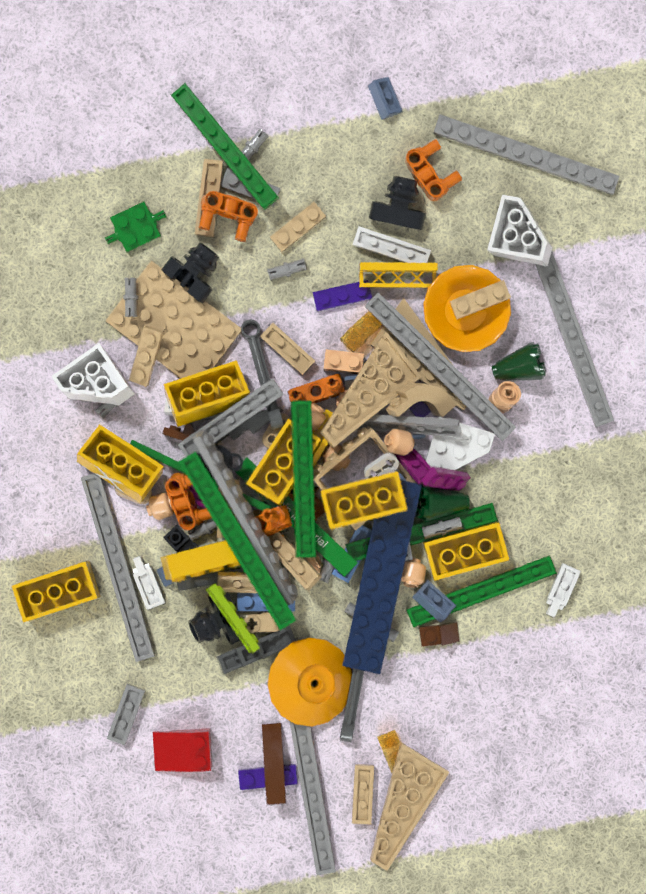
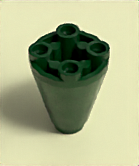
M531 342L497 361L495 365H492L495 380L544 379L543 376H546L547 371L544 361L540 362L539 359L541 357L539 343L534 344V342Z
M422 484L415 516L423 522H428L464 512L470 506L469 496L458 491Z

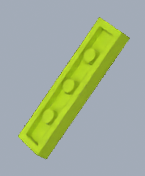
M213 584L205 589L247 651L254 653L260 648L258 646V639L253 633H249L245 620L242 617L239 618L235 613L237 610L234 604L226 600L223 588L220 585Z

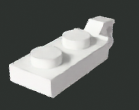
M142 556L135 557L133 561L136 568L133 569V577L146 609L149 610L166 603L150 564H144Z
M564 563L561 564L547 597L546 603L549 604L546 612L547 615L555 617L558 609L563 610L564 606H566L581 572L580 570Z

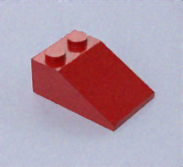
M210 728L153 732L155 771H211L213 765Z

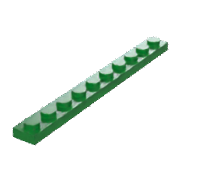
M196 451L178 461L279 630L297 621Z

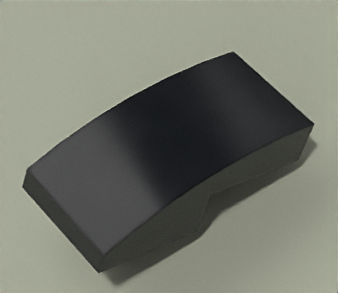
M178 524L163 537L176 552L199 547Z

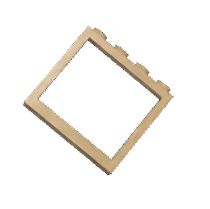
M368 426L359 430L357 436L353 440L346 441L338 453L330 454L327 457L328 461L313 469L314 481L321 490L327 489V487L320 478L369 437H371L383 454L389 453L387 446L371 427ZM399 462L397 470L406 481L414 483L415 481ZM368 520L350 525L356 531Z

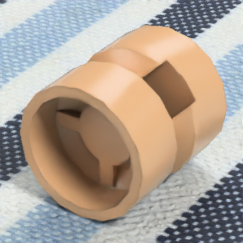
M504 381L490 394L489 401L501 413H506L520 400L521 390L514 382Z

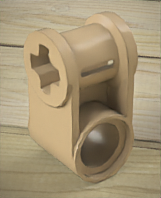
M269 612L249 614L244 618L246 623L250 621V618L257 622L254 628H250L248 625L247 630L250 633L280 631Z

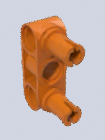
M436 139L422 148L418 147L409 150L405 159L406 166L412 173L414 180L418 181V186L422 188L426 196L432 201L440 200L442 196L447 194L449 188L462 180L457 170L444 179H439L434 168L427 161V157L441 149ZM417 156L419 158V162L412 163L409 160V157ZM437 187L440 190V194L433 195L430 189Z
M210 191L201 199V211L203 212L198 228L209 231L213 215L218 214L228 219L237 220L239 224L235 240L246 242L249 227L254 223V219L258 215V209L253 203L241 200L235 196ZM208 197H212L215 200L214 206L208 203ZM245 208H247V209L250 210V212H251V216H250V217L245 216V214H244V209H245Z
M334 374L295 387L287 392L290 402L311 400L312 404L313 402L318 403L339 396L341 392H345V388L340 374ZM315 387H320L321 394L316 397L313 396L312 390Z
M174 473L166 482L165 488L180 527L184 530H191L203 523V521L212 519L206 508L202 510L197 508L194 495L190 490L192 484L185 473ZM172 481H177L180 487H176ZM186 516L191 517L193 522L188 521Z
M286 505L278 506L271 510L265 509L262 514L255 517L259 520L264 534L268 537L292 526L291 517Z

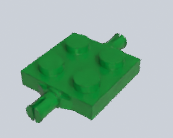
M141 202L110 217L115 233L105 237L107 244L109 245L119 240L126 252H129L161 237L157 229V221L166 217L164 210L153 215L148 210L146 203Z

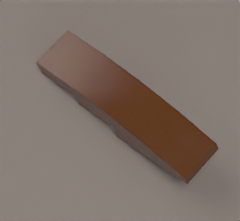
M281 723L262 724L267 805L286 804Z

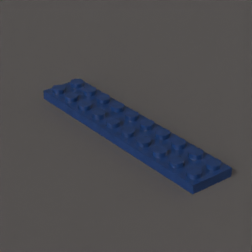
M403 480L400 481L407 510L374 518L342 665L376 674H381L422 484Z

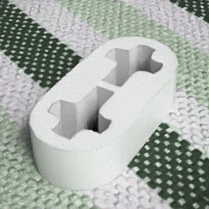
M383 454L365 467V478L373 477L370 474L371 470L376 472V476L394 472L398 468L399 462L394 454ZM389 459L390 461H392V465L389 466L386 463V460Z

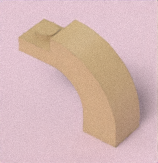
M411 383L396 390L399 397L393 399L386 410L389 415L399 417L413 404L423 401L433 415L443 417L456 404L446 391L437 386Z

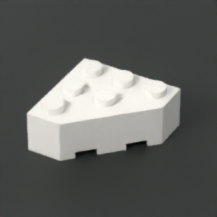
M502 195L487 250L493 256L548 266L552 246L528 206L521 198Z
M99 343L51 376L61 392L69 399L120 405L135 394L106 350Z
M460 423V437L432 435L425 461L431 467L456 470L487 454L490 451L495 433Z

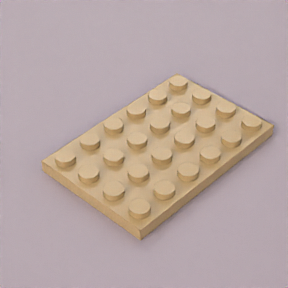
M151 260L136 281V295H138L137 317H125V300L122 298L105 321L138 346L145 326L163 331L164 334L156 360L180 378L214 368L241 333V328L206 301L201 303L187 292L189 288H183L180 285L181 282L177 279L173 280L161 270L162 268Z

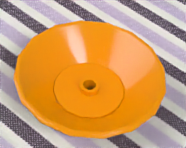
M475 265L454 266L439 274L428 287L423 303L425 322L432 336L445 347L460 352L481 351L494 344L507 329L511 316L510 299L456 320L449 302L501 280L488 269Z
M309 637L294 641L279 652L270 667L267 685L271 702L282 717L296 725L313 727L328 723L343 711L347 703L352 671L350 667L342 666L345 655L341 649L327 640ZM313 680L317 681V685L315 687H312Z

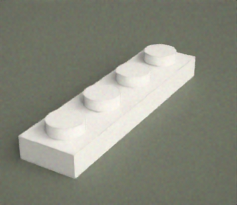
M358 227L352 245L403 263H427L431 252L429 249L362 227Z

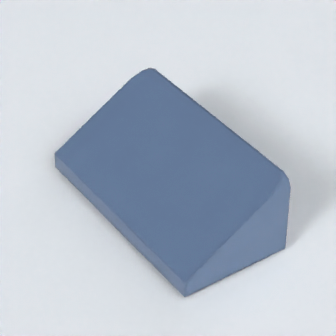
M389 77L374 80L368 85L381 120L403 112Z
M429 580L412 596L439 622L445 620L456 606Z

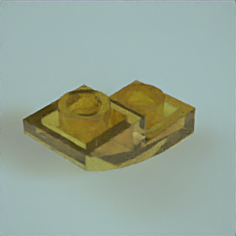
M368 311L340 338V341L352 352H355L366 343L372 334L381 328L382 324Z
M395 730L377 737L391 773L393 772L400 745Z

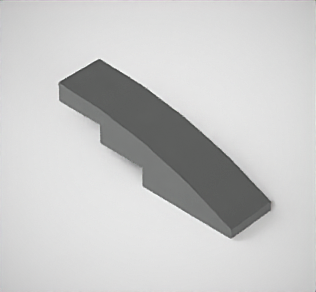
M280 406V407H278V408H279L280 413H281V412L283 411V409H282L281 406ZM267 410L256 413L214 444L218 445L229 435L235 441L248 429L255 434L270 422Z
M287 626L280 631H275L258 638V646L260 648L254 653H249L245 646L241 645L216 656L222 673L225 675L283 650L289 644L296 641L291 627Z

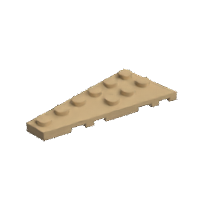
M403 298L396 307V310L450 362ZM383 326L370 345L375 348L382 335L387 332L421 375L419 380L446 391L456 406L464 411L466 406Z
M387 332L382 335L321 431V434L332 448L399 396L396 390L404 385L415 383L421 378V375Z
M401 741L370 857L371 862L386 871L390 868L449 774L447 769Z

